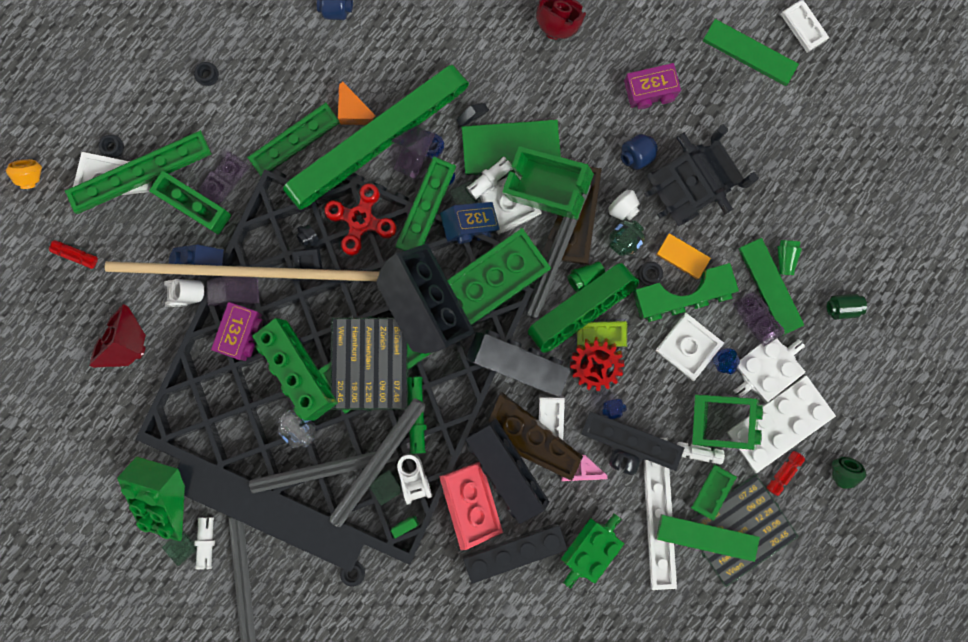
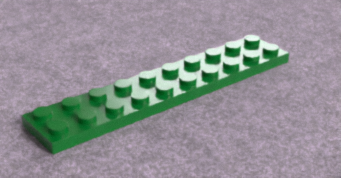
M521 228L447 281L470 324L473 325L550 271L551 267L524 229ZM407 343V370L432 353L414 352ZM331 361L318 371L332 392ZM341 408V409H342V411L344 412V414H346V413H348L349 411H351L353 408Z

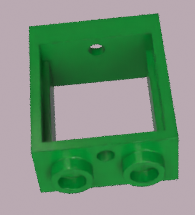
M695 395L692 445L756 450L757 445H761L762 430H758V420L763 419V405H759L758 399ZM708 402L750 405L748 443L706 439Z

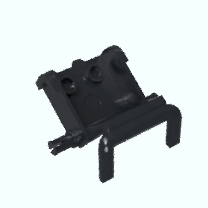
M725 124L717 128L711 136V145L705 147L703 144L697 146L692 144L685 132H683L676 139L682 146L684 154L657 171L646 175L653 185V189L645 192L644 195L648 198L658 193L667 207L664 211L657 214L659 219L670 213L677 225L682 226L697 217L699 211L713 202L718 203L724 215L734 210L726 198V194L732 191L731 188L736 185L741 188H748L759 179L756 172L750 173L744 178L720 140L728 132Z

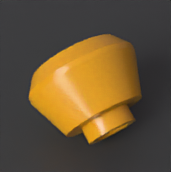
M18 160L11 162L7 166L6 173L15 185L20 186L21 189H29L35 187V184L39 182L42 166L35 160Z

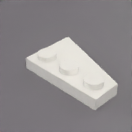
M82 152L73 187L124 165L129 161ZM153 181L122 195L149 192Z

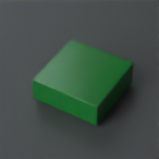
M412 515L391 528V532L394 538H397L417 527L419 522L416 516Z

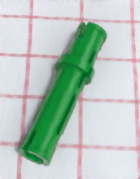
M407 377L408 406L415 398L423 402L422 377ZM423 412L409 430L410 454L426 453L424 430H427V425H424Z

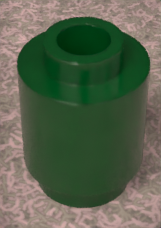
M858 294L833 295L827 302L826 308L828 314L834 320L859 318L866 313L867 302L864 296H859Z

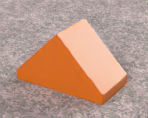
M344 82L339 84L338 120L341 125H367L376 118V115Z

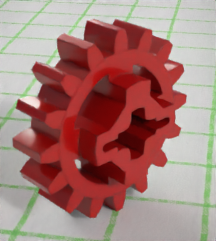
M595 337L594 343H590L588 339H585V346L583 347L578 344L576 348L578 353H572L571 358L575 360L570 364V368L575 369L572 374L573 378L580 377L578 384L582 385L586 382L588 390L591 389L592 385L596 386L597 391H600L602 385L607 390L610 389V382L617 384V376L623 375L621 367H624V360L620 359L622 351L615 352L617 344L614 343L609 346L607 338L602 343L599 342L598 337ZM587 354V360L581 365L583 356ZM593 358L598 364H602L601 369L597 364H593ZM614 364L612 371L608 374L607 369Z

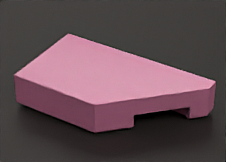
M582 455V461L572 481L608 478L586 455ZM561 476V481H571Z

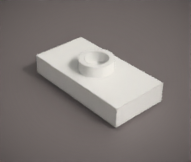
M804 0L798 1L780 14L807 53L829 39V36Z
M539 395L538 421L563 440L564 396Z

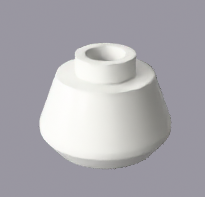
M627 189L608 207L609 214L622 221L626 218L630 221L640 211L637 208L640 203L635 192Z

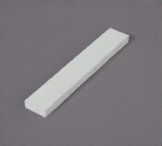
M643 460L651 589H677L674 543L656 539L661 514L672 517L669 468Z

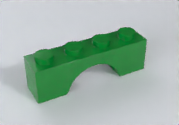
M728 263L705 270L702 273L698 288L690 295L678 296L671 294L660 283L634 290L633 296L640 319L647 318L649 323L662 319L661 314L671 312V315L674 316L686 312L685 307L694 305L695 309L709 306L708 301L717 299L718 303L733 299L732 294L739 290L731 264Z

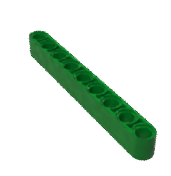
M449 65L285 184L283 191L299 210L308 207L467 89L469 82L454 65Z

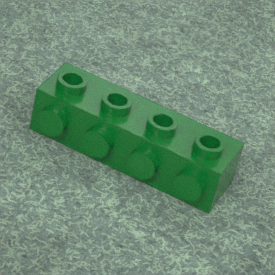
M275 318L253 335L257 343L256 349L267 359L270 372L279 379L282 384V392L293 402L294 411L299 418L315 421L338 404L287 320Z

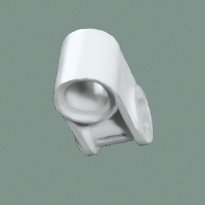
M175 279L164 281V285L167 287L165 307H186L203 299L204 285L200 280Z
M410 453L404 454L398 461L397 468L407 505L411 504L412 500L422 497L431 498V489L419 456ZM410 458L416 462L417 467L414 471L408 472L403 468V461Z

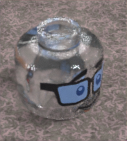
M293 410L286 412L278 421V434L292 448L307 447L315 438L313 435L316 430L314 422L299 418Z

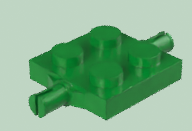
M613 513L605 525L599 524L591 518L562 556L561 560L571 569V572L562 582L571 589L579 577L587 578L595 584L603 575L606 568L625 544L613 532L622 520L620 517Z

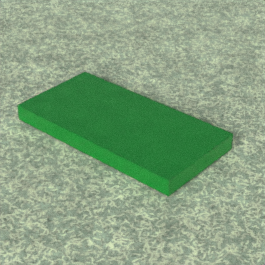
M558 120L462 126L465 175L482 174V171L485 169L489 170L502 157H505L512 165L519 146L561 157Z

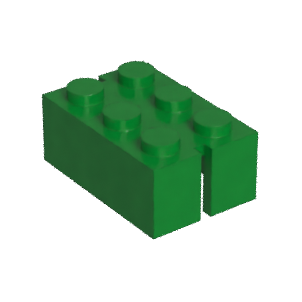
M519 146L511 167L521 177V180L514 172H509L502 193L512 202L578 220L585 200L581 194L587 195L594 175L589 165Z

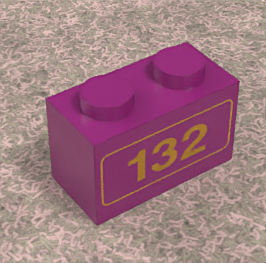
M674 63L628 73L624 79L631 108L638 107L639 110L652 106V103L661 101V104L671 103L675 101V98L681 91Z
M228 302L211 350L246 361L247 357H251L254 351L253 335L262 328V314Z

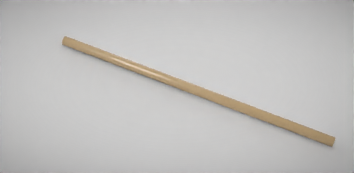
M105 262V272L349 281H377L380 273L378 271Z

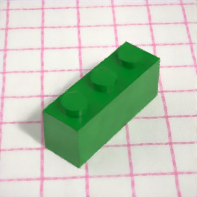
M163 170L149 190V192L217 235L221 233L232 216L225 209Z

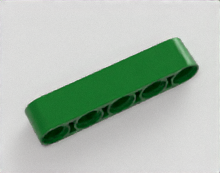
M619 263L532 324L528 329V335L543 353L549 352L631 294L638 287L639 281L623 263Z

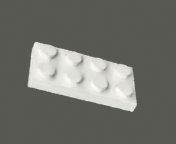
M804 376L763 405V419L758 420V430H762L761 445H757L756 450H738L753 471L758 473L836 417V415L810 379ZM749 416L726 432L733 442L748 443Z

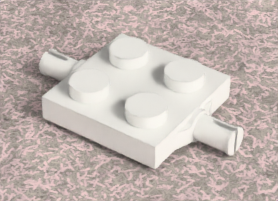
M772 334L734 364L744 380L743 384L733 390L735 394L744 388L737 395L741 398L752 390L765 403H768L805 373L794 356L801 349L805 348V345L803 343L799 345L802 341L797 339L787 348Z

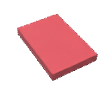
M479 461L439 476L460 550H467L503 533L488 479L483 473Z

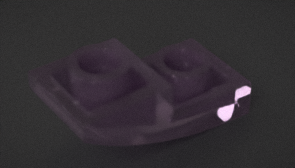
M227 152L217 169L209 173L198 191L219 205L250 166L232 152Z
M754 291L733 303L747 327L763 346L784 335V328L769 313V307Z

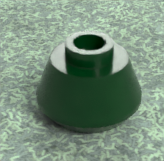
M839 457L832 462V478L843 489L856 487L867 476L864 466L853 458Z

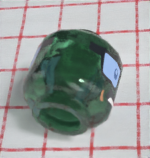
M634 220L632 222L621 221L609 235L610 248L622 257L634 255L645 242V236L642 233L644 228Z

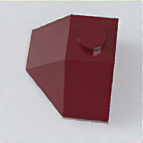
M123 304L110 317L107 323L109 327L104 332L102 339L99 338L96 342L89 366L93 368L129 366L136 359H140L146 349V346H144L146 335L130 308Z

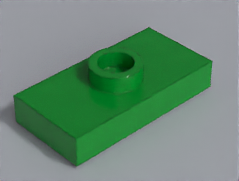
M714 464L691 509L714 521L737 476Z

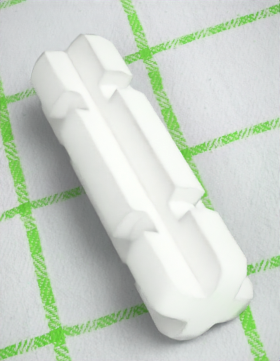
M677 442V445L685 447L682 454L684 458L689 456V459L705 462L712 460V463L722 464L725 455L723 450L713 449L712 451L709 447L692 444L688 446V443Z

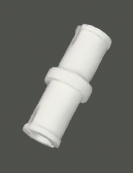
M502 157L489 170L485 169L482 171V175L466 187L467 191L476 200L491 186L495 187L498 184L497 181L510 170H513L512 165L505 157Z
M214 517L197 518V540L194 542V546H197L195 569H212V546H215V540H213Z

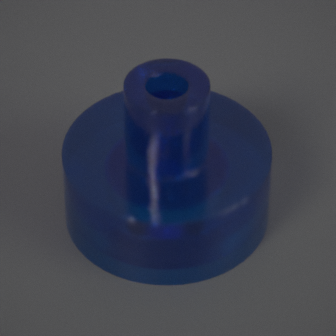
M727 348L715 354L713 363L719 372L733 374L740 364V359L734 349Z

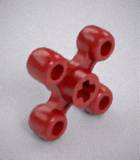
M370 183L361 187L359 192L360 203L358 206L348 209L339 201L333 200L329 201L324 208L325 215L329 220H342L349 224V233L341 241L342 250L347 255L354 256L360 252L363 233L371 230L377 232L382 238L389 239L395 235L397 230L396 224L392 219H378L372 215V206L379 200L380 193L378 188ZM367 192H374L371 197H366ZM338 208L336 214H331L332 209ZM361 215L365 222L359 224L357 216ZM385 225L391 226L389 231L385 232L382 229ZM355 242L354 248L349 249L348 244Z

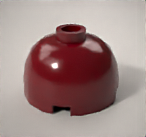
M540 0L536 11L537 24L548 38L554 40L566 39L577 33L583 23L586 12H582L583 6L576 0Z

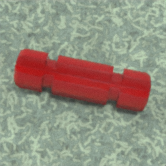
M53 240L49 246L51 253L93 269L97 264L98 258L59 241Z
M793 451L788 457L789 461H785L774 476L775 480H771L768 484L767 489L769 492L776 496L781 494L784 490L783 486H787L798 471L797 467H801L805 461L804 456L800 453Z

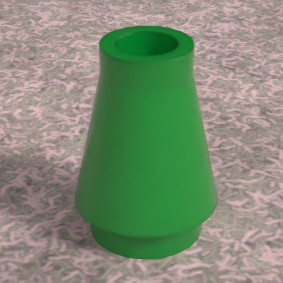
M780 240V246H777L779 274L794 275L802 251L800 242Z
M596 261L593 264L572 270L571 274L567 276L568 282L573 290L578 292L604 274L605 269L599 261Z

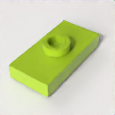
M590 322L577 332V345L579 344L584 347L585 339H588L590 343H594L595 337H598L600 343L607 338L609 346L615 343L617 347H627V322Z

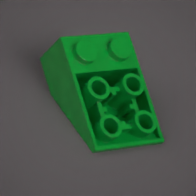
M136 456L117 477V480L121 486V492L129 504V510L133 513L137 522V527L143 532H152L164 539L170 538L180 542L183 530L185 485L179 470Z

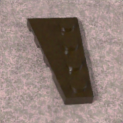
M590 167L594 174L590 184L591 188L561 262L589 265L602 168ZM557 215L544 250H542L541 254L546 260L564 216Z
M502 392L498 397L489 422L497 418L521 457L572 481L583 456Z

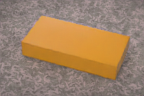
M670 233L656 254L697 280L711 259Z

